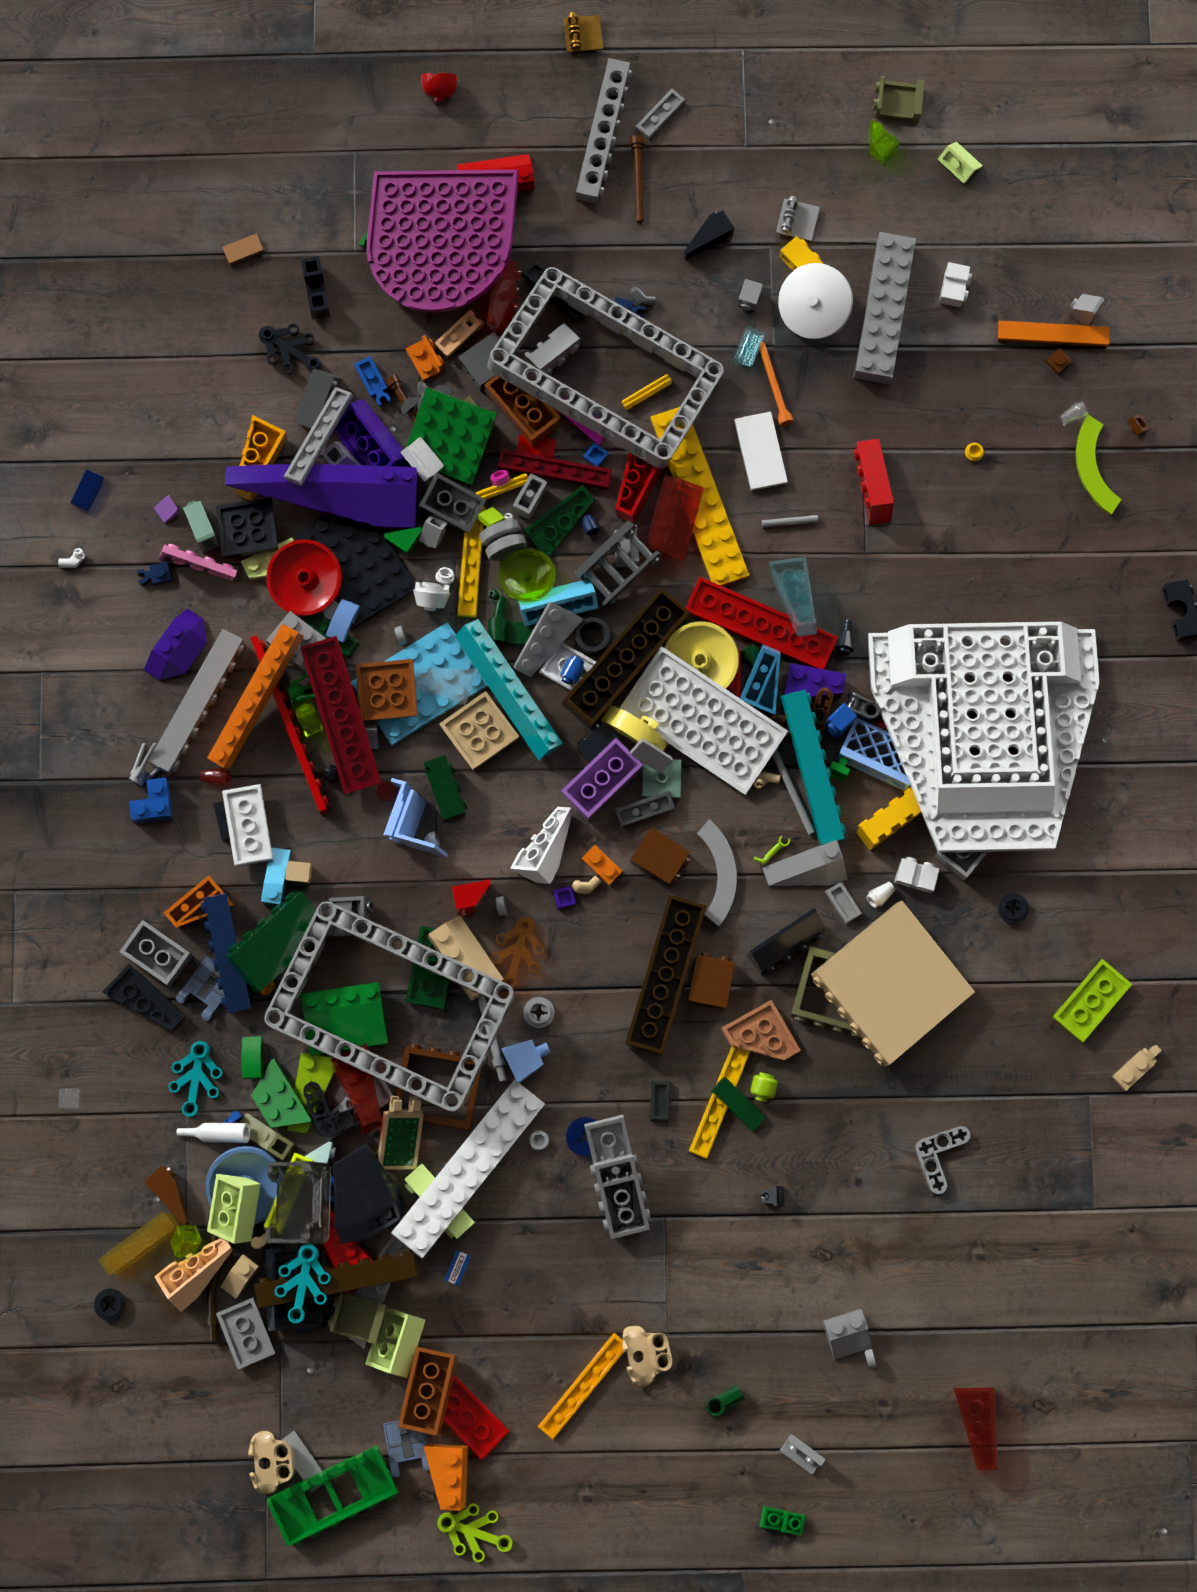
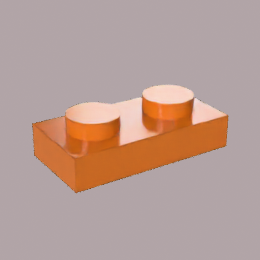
M596 845L581 859L609 886L623 872Z

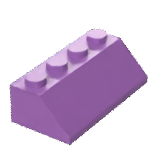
M615 738L561 792L571 805L589 822L643 769V764L632 756L630 751Z

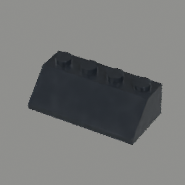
M813 908L750 950L747 956L760 975L764 972L767 975L776 969L774 965L780 961L784 964L792 958V953L795 951L800 953L808 947L807 943L812 940L815 943L824 937L822 933L826 929L816 909Z

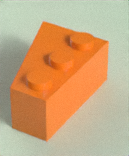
M208 875L167 909L164 914L178 928L207 916V913L202 914L200 903L204 902L203 897L224 892ZM228 898L229 907H231L234 904Z
M427 1444L423 1446L440 1509L461 1511L466 1507L468 1446Z

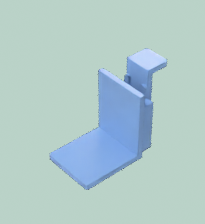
M392 778L390 782L400 787V791L383 835L388 836L390 840L396 843L405 844L408 847L447 858L448 853L436 844L414 838L427 800L412 790L413 787L407 782Z

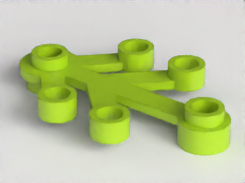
M475 1503L470 1504L467 1509L455 1515L450 1512L441 1514L437 1522L438 1528L442 1532L448 1533L454 1546V1553L458 1556L465 1553L466 1546L460 1542L456 1531L464 1533L475 1562H482L485 1558V1553L480 1550L475 1537L497 1545L498 1550L501 1552H507L512 1548V1539L508 1535H501L499 1537L478 1529L488 1523H495L498 1520V1513L495 1510H490L487 1515L467 1525L459 1521L470 1515L476 1516L479 1513V1506ZM471 1506H475L477 1508L476 1513L472 1514L469 1509ZM494 1513L496 1519L490 1520L488 1515ZM445 1519L451 1520L450 1526L444 1525ZM506 1539L508 1541V1545L506 1547H503L501 1545V1540ZM458 1545L463 1546V1552L458 1553L456 1547ZM477 1552L482 1553V1559H476L475 1554Z

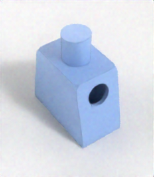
M532 1040L502 1048V1052L517 1083H521L542 1068L544 1064L541 1057L551 1053L546 1042L535 1047Z

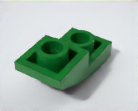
M262 1036L242 1037L241 1061L243 1079H260L263 1076Z
M763 1506L759 1526L802 1536L805 1515Z

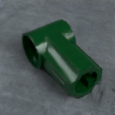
M736 1384L709 1399L705 1404V1410L710 1416H719L745 1399ZM713 1401L719 1403L720 1409L717 1413H713L710 1410V1404Z

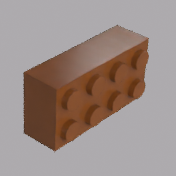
M496 375L484 384L486 394L531 446L561 425V417L551 406Z
M416 1347L398 1423L399 1428L438 1437L441 1436L458 1356Z

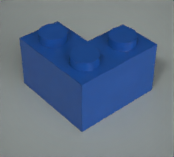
M167 778L147 780L149 799L129 801L131 820L134 824L173 819L170 784Z

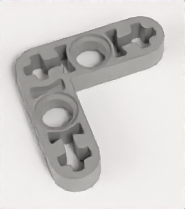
M959 1126L921 1139L915 1145V1151L928 1188L933 1194H942L947 1189V1182L936 1153L968 1142L970 1131L966 1127ZM958 1130L966 1133L963 1141L961 1138L953 1140L955 1144L952 1145V1138L948 1133L951 1132V1136L957 1135ZM940 1136L947 1138L948 1144L946 1147L938 1145L937 1140ZM930 1139H933L936 1151H934V1147L927 1149L926 1154L924 1151L919 1150L922 1146L921 1143L924 1142L925 1145L932 1143ZM928 1161H933L936 1164L934 1172L927 1171L926 1163ZM938 1172L940 1176L936 1177L937 1181L943 1184L940 1187V1191L937 1188H933L935 1184L934 1178L929 1179V1176L935 1175Z

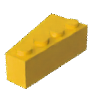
M911 787L903 792L904 796L894 798L888 803L890 806L885 809H879L873 814L874 817L870 820L866 819L858 825L859 829L856 833L869 850H872L922 813Z

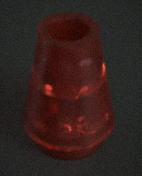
M223 767L201 770L200 780L219 786L228 785L230 772Z

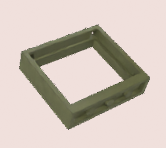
M810 946L804 962L791 1016H794V1019L800 1022L809 1020L815 1026L824 1028L827 1025L832 1027L833 1031L843 1033L845 1030L851 1032V1036L860 1037L859 1034H855L851 1030L850 1023L800 1010L812 959L827 961L836 954Z

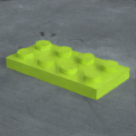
M1101 959L1052 1018L1083 1043L1132 984L1106 961Z

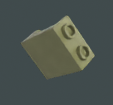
M881 76L880 81L876 82L875 93H878V97L874 99L873 110H876L875 117L919 122L922 112L925 80L917 79L916 84L884 81L885 76Z
M340 1293L339 1296H336L333 1307L336 1308L334 1316H330L328 1321L329 1332L378 1345L388 1305L345 1293Z

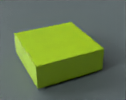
M493 507L478 514V520L487 527L505 520V517Z

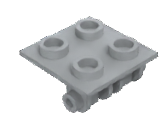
M790 196V199H784L776 233L791 237L797 236L800 239L812 241L820 207L798 202L795 196Z

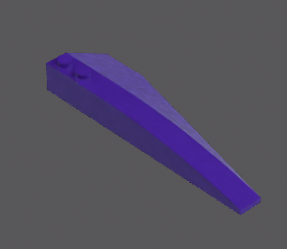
M290 464L226 467L225 485L246 492H255L261 496L277 498L283 502L288 501L295 503L297 506L323 513L328 512L335 514L337 517H346L353 519L355 522H364L378 528H415L417 467L314 464L302 486L284 479Z

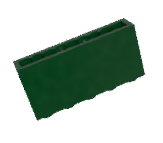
M291 892L285 897L286 901L281 906L280 904L275 906L270 911L272 914L268 918L264 917L256 924L258 927L253 931L249 930L246 932L239 944L235 943L227 950L229 953L225 955L226 959L254 992L263 990L289 966L316 909L302 892ZM313 943L308 944L306 946V949L309 948Z

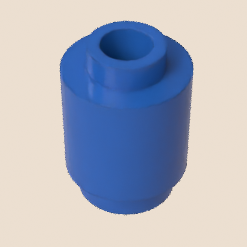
M571 656L570 659H567L560 673L561 681L568 685H572V683L577 684L585 668L583 666L585 662L576 656Z

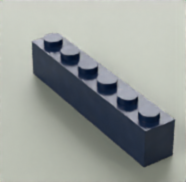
M227 893L203 897L204 902L200 904L202 914L207 913L208 921L204 923L206 932L211 933L212 940L209 941L210 951L215 952L216 955L213 965L215 971H219L220 974L217 983L219 990L224 992V997L221 998L223 1009H227L228 1013L250 1009L251 1005L246 981L225 957L229 953L227 950L237 943Z

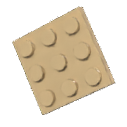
M486 691L439 724L472 771L519 739V735Z

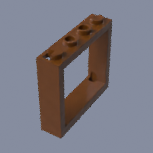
M410 1044V1047L405 1046L402 1067L408 1069L410 1054L458 1063L462 1056H460L459 1052L449 1051L446 1054L440 1053L441 1049L429 1047V1050H423L420 1045ZM468 1061L466 1064L475 1065V1062ZM481 1070L470 1092L465 1121L424 1114L423 1123L470 1131ZM397 1087L396 1096H399V1100H402L404 1090Z

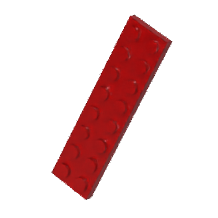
M700 576L685 607L690 611V615L716 624L761 646L766 645L778 650L780 654L812 668L824 670L838 639V636Z

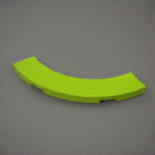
M1087 415L1077 439L1075 451L1077 471L1085 490L1093 498L1095 504L1111 516L1122 499L1115 495L1105 484L1096 463V442L1104 424Z

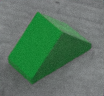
M417 527L386 533L384 537L390 544L409 556L419 542L422 528Z

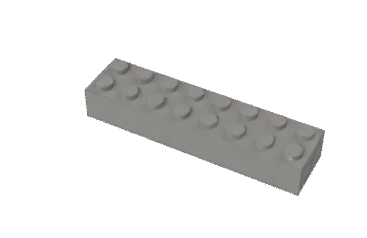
M879 232L853 377L855 379L888 385L891 383L916 238Z

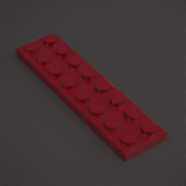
M337 636L301 646L300 650L344 794L381 784V778Z

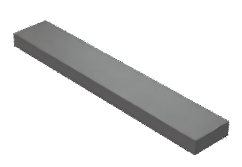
M337 387L334 388L284 475L285 480L299 486L303 485L353 398L352 393Z

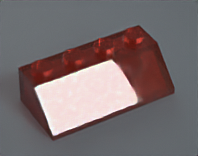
M511 259L508 260L503 273L491 287L487 318L488 336L493 332L497 336H502L512 321L513 316L517 313V305H514L515 298H519V287L516 286L517 281H521L522 270H518V263Z
M664 475L646 542V547L651 553L658 551L663 556L685 561L704 491L703 487L683 479Z

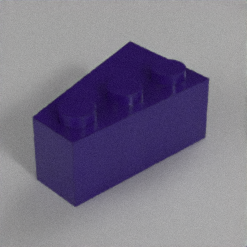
M790 663L784 695L806 690V693L810 694L811 700H815L817 691L820 688L826 687L833 692V698H840L844 691L847 674ZM824 693L823 696H821L822 700L828 698L827 693Z

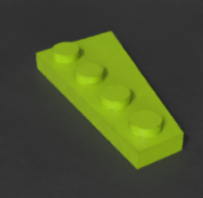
M301 1053L295 1091L311 1116L303 1093L305 1085L309 1082H316L321 1087L323 1095H325L340 1060L332 1057L310 1056V1054ZM312 1086L309 1087L307 1094H312L313 1101H310L311 1104L317 1100H322L321 1097L316 1098L315 1092L318 1090L317 1088L313 1089ZM320 1104L314 1106L313 1111L315 1114ZM312 1123L288 1126L287 1130L307 1134Z

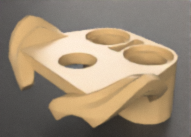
M629 1326L624 1329L623 1352H627L630 1364L627 1367V1371L635 1387H647L653 1383L655 1375L669 1370L672 1366L668 1339L662 1333H646L640 1326ZM655 1337L660 1339L661 1344L658 1348L653 1344ZM636 1351L643 1353V1360L640 1363L635 1362L633 1359V1354ZM659 1357L665 1360L662 1368L658 1365Z
M269 1431L258 1432L252 1437L248 1458L254 1456L255 1473H250L251 1481L258 1493L264 1495L273 1494L278 1490L279 1484L290 1480L295 1474L293 1447L286 1441L275 1440L273 1434ZM280 1446H285L288 1449L286 1457L279 1455L278 1449ZM266 1457L270 1460L271 1464L268 1469L260 1467L259 1461L261 1458ZM284 1466L289 1469L290 1474L288 1477L280 1475L281 1467Z

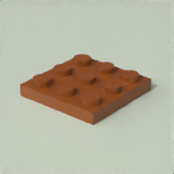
M413 659L356 664L359 710L363 722L418 717Z

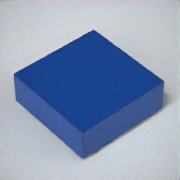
M594 442L583 455V459L592 466L600 467L609 456V453Z

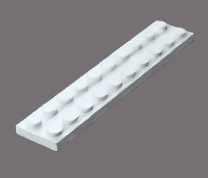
M514 1079L391 1234L422 1259L545 1103Z

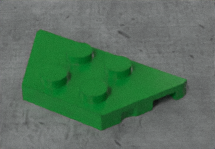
M273 1058L251 1095L272 1129L312 1123V1117L278 1061Z

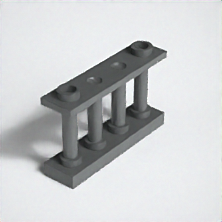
M629 520L574 572L578 578H588L606 598L602 602L606 607L617 603L619 600L618 596L650 566L654 567L660 561L659 557L662 555L658 551H655L653 554L634 534V530L637 527ZM625 538L629 539L647 558L640 567L621 548L620 543ZM611 552H615L633 571L626 580L607 561L608 558L606 556ZM597 565H602L620 585L612 593L595 576L593 569Z

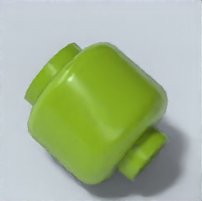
M760 1072L759 1075L753 1077L750 1092L756 1096V1100L767 1102V1099L775 1097L778 1081L774 1079V1075Z

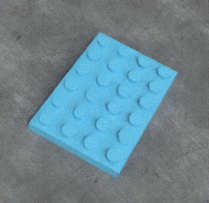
M448 622L385 660H414L418 717L377 720V724L391 746L488 686L455 638L456 634ZM356 678V679L353 680L351 683H352L353 687L355 688V690H356L357 693H358L357 678Z

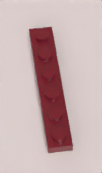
M501 449L498 469L533 474L535 476L604 489L609 488L612 469L507 449Z

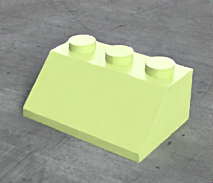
M216 1174L207 1232L233 1244L251 1241L261 1184L245 1177Z
M388 1308L378 1345L371 1344L365 1365L408 1378L425 1319Z

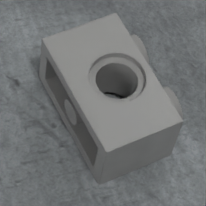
M530 474L513 504V512L530 520L547 490V482Z

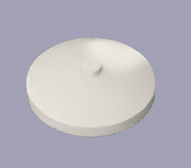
M820 263L807 264L794 270L784 281L779 293V311L784 323L794 333L810 339L826 338L839 331L847 322L853 305L852 290L847 279L835 268Z

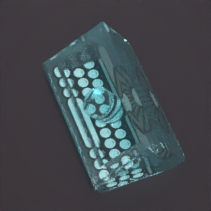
M748 326L743 333L732 361L752 367L765 333Z

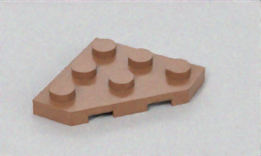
M772 1000L721 1028L730 1046L784 1061L801 1051Z

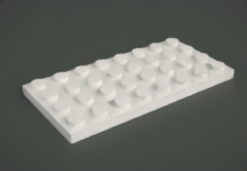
M662 646L620 707V709L638 719H641L642 716H647L657 721L659 727L656 732L660 734L663 740L745 795L788 733L786 729Z

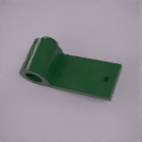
M493 615L488 621V634L495 644L525 645L536 624L525 626L524 622L508 621L502 615Z

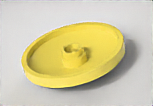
M693 622L684 625L671 635L665 645L666 650L725 689L732 683L737 674L739 653L736 643L726 630L716 624Z

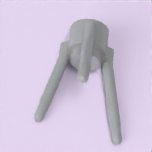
M145 743L142 744L134 767L130 772L131 776L129 779L141 786L160 771V769L156 768L147 776L148 771L144 770L156 747V743L152 744L139 767L146 746Z

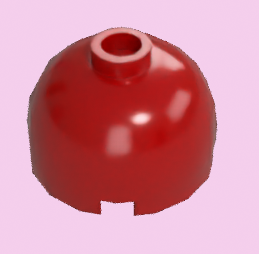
M432 73L421 74L422 90L428 97L434 98V102H445V98L451 97L456 91L457 76L451 73L433 75Z

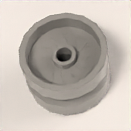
M509 519L487 527L479 534L482 544L488 546L486 554L489 561H499L512 557L527 547L524 535L519 534L521 528L518 520Z

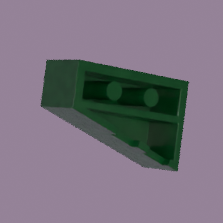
M446 755L423 762L443 822L465 816V810L468 808L465 799H460L458 792L461 791L458 780L454 781L452 774H455L452 763L448 764Z

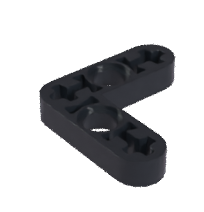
M309 1082L304 1087L305 1100L317 1132L322 1137L333 1136L362 1125L371 1119L372 1110L364 1104L331 1116L319 1084ZM311 1086L313 1089L317 1088L318 1090L315 1092L316 1098L321 1097L322 1099L312 1104L310 1103V1101H313L312 1094H307ZM317 1104H321L325 1108V1112L321 1115H317L313 1111L314 1106ZM360 1109L369 1112L366 1114L365 1119L362 1116L357 1117L356 1120L358 1122L354 1123L351 1112H354V1116L360 1113ZM328 1115V1118H325V1122L327 1125H331L329 1133H326L325 1130L321 1131L323 1123L321 1120L317 1122L316 1119H322ZM341 1116H348L350 1124L347 1126L340 1125L339 1118Z

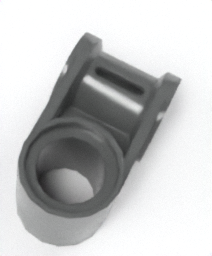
M849 692L846 705L856 714V717L866 722H874L879 716V705L857 693ZM872 708L876 714L868 715L866 709Z

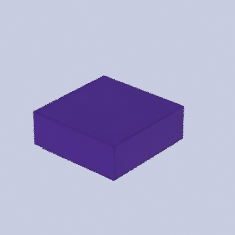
M572 886L553 890L558 910L576 905Z

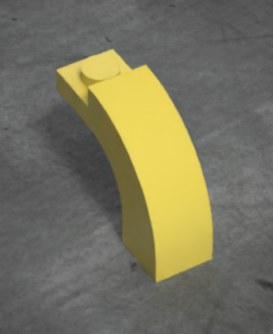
M611 705L601 719V722H605L614 732L629 738L636 744L643 738L662 751L668 745L653 728L618 707Z

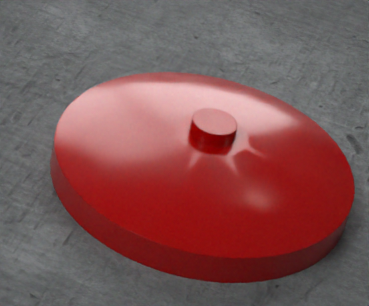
M305 539L292 541L282 546L271 558L266 575L268 591L275 603L283 610L291 611L299 616L315 615L330 607L340 593L343 579L342 569L335 554L325 545Z

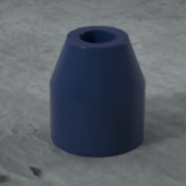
M591 515L583 517V529L587 536L594 535L600 531L597 521Z

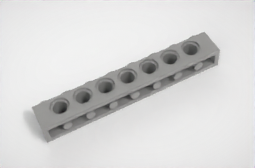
M608 58L576 190V200L597 204L598 199L603 197L604 187H602L603 181L606 182L608 176L606 166L607 164L610 165L612 160L610 149L615 147L616 137H614V133L619 130L620 126L618 116L623 114L624 103H622L623 97H627L628 93L626 83L631 81L632 77L629 62ZM614 80H620L621 82H620V83H614L613 81H614ZM615 96L617 99L611 100L609 97ZM611 113L613 115L611 117H607L604 114ZM604 129H605V130H608L609 132H608V133H602L601 130H604ZM603 146L605 149L598 150L597 147ZM599 163L601 166L594 167L592 164ZM595 180L597 183L590 184L588 181Z

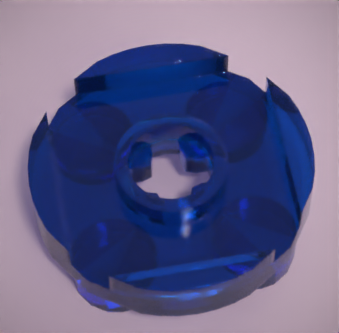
M590 1117L578 1118L569 1125L566 1132V1143L574 1154L583 1157L591 1156L589 1143L585 1140L582 1142L580 1138L582 1137V1132L586 1133L584 1124L595 1122V1119Z

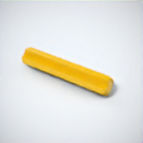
M666 374L622 400L623 407L629 410L672 383L670 376Z
M523 474L512 478L508 483L501 486L488 487L476 492V495L486 500L523 486L528 479V475Z

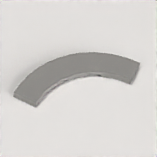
M709 819L697 835L707 845L714 857L717 870V888L713 901L704 916L719 927L726 918L734 900L737 870L733 852L728 841L719 828Z

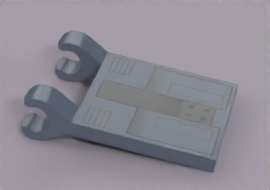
M206 956L190 980L176 996V1000L183 1004L191 993L207 1004L208 1007L201 1014L202 1019L205 1021L210 1020L220 1005L221 998L224 997V992L219 990L217 979L220 978L219 971H215L211 959Z
M399 1420L383 1423L392 1477H400L398 1462L422 1458L423 1470L426 1472L430 1471L423 1447L427 1445L426 1434L399 1428Z

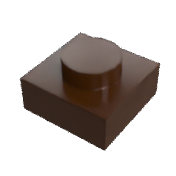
M1059 348L1046 359L1045 363L1058 375L1072 363V360Z
M1140 414L1132 416L1127 420L1131 431L1137 434V436L1151 429Z

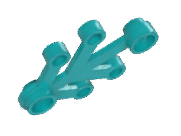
M204 1041L195 1042L191 1046L190 1054L179 1062L177 1061L172 1064V1071L180 1074L184 1071L186 1065L194 1061V1066L190 1071L168 1085L172 1093H178L181 1087L191 1080L188 1101L182 1106L183 1114L188 1117H194L199 1110L196 1104L199 1080L207 1090V1095L210 1098L215 1099L220 1094L219 1089L212 1085L201 1070L202 1062H204L210 1069L212 1078L220 1079L223 1075V1071L209 1057L210 1047ZM200 1047L204 1049V1052L201 1055L197 1053V1050ZM180 1064L181 1070L175 1071V1065ZM218 1069L220 1075L215 1077L213 1072ZM174 1083L178 1085V1089L175 1091L171 1089ZM212 1089L217 1091L215 1096L210 1095ZM189 1106L194 1107V1111L192 1113H189L187 1111V1108Z
M311 1244L302 1246L298 1252V1257L287 1265H282L278 1271L280 1276L288 1277L293 1269L302 1264L301 1272L275 1288V1295L282 1298L287 1295L289 1290L298 1285L294 1307L288 1312V1319L292 1323H300L305 1318V1312L302 1307L306 1287L313 1294L317 1304L322 1305L327 1301L326 1294L320 1291L309 1275L310 1266L318 1274V1280L321 1284H328L331 1281V1276L324 1271L318 1262V1249ZM307 1251L312 1252L311 1258L305 1257ZM282 1268H288L289 1272L287 1275L282 1274ZM324 1274L328 1276L326 1282L321 1281V1276ZM280 1287L285 1290L283 1295H279L277 1292ZM318 1295L324 1296L323 1302L317 1301ZM294 1312H300L301 1316L299 1319L293 1317Z

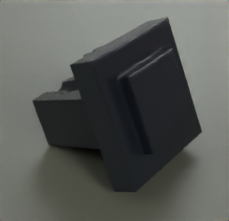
M773 1186L772 1189L762 1190L761 1202L773 1204V1206H784L783 1186Z

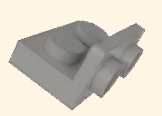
M790 1434L780 1449L783 1454L810 1474H813L819 1465L822 1466L826 1460L792 1434Z

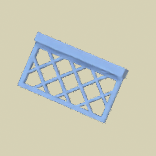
M856 717L836 760L839 761L841 757L848 759L847 765L903 791L907 790L910 785L907 776L901 773L899 768L902 764H898L894 756L897 752H893L889 743L892 742L889 732ZM856 725L863 726L867 733L858 736L855 730ZM878 733L882 735L884 741L875 744L872 735ZM868 736L872 745L863 748L860 739ZM856 740L859 749L853 751L847 748L848 742ZM886 744L889 753L880 756L877 747ZM873 748L877 757L871 759L866 756L865 751ZM891 756L894 765L888 767L884 765L882 759Z

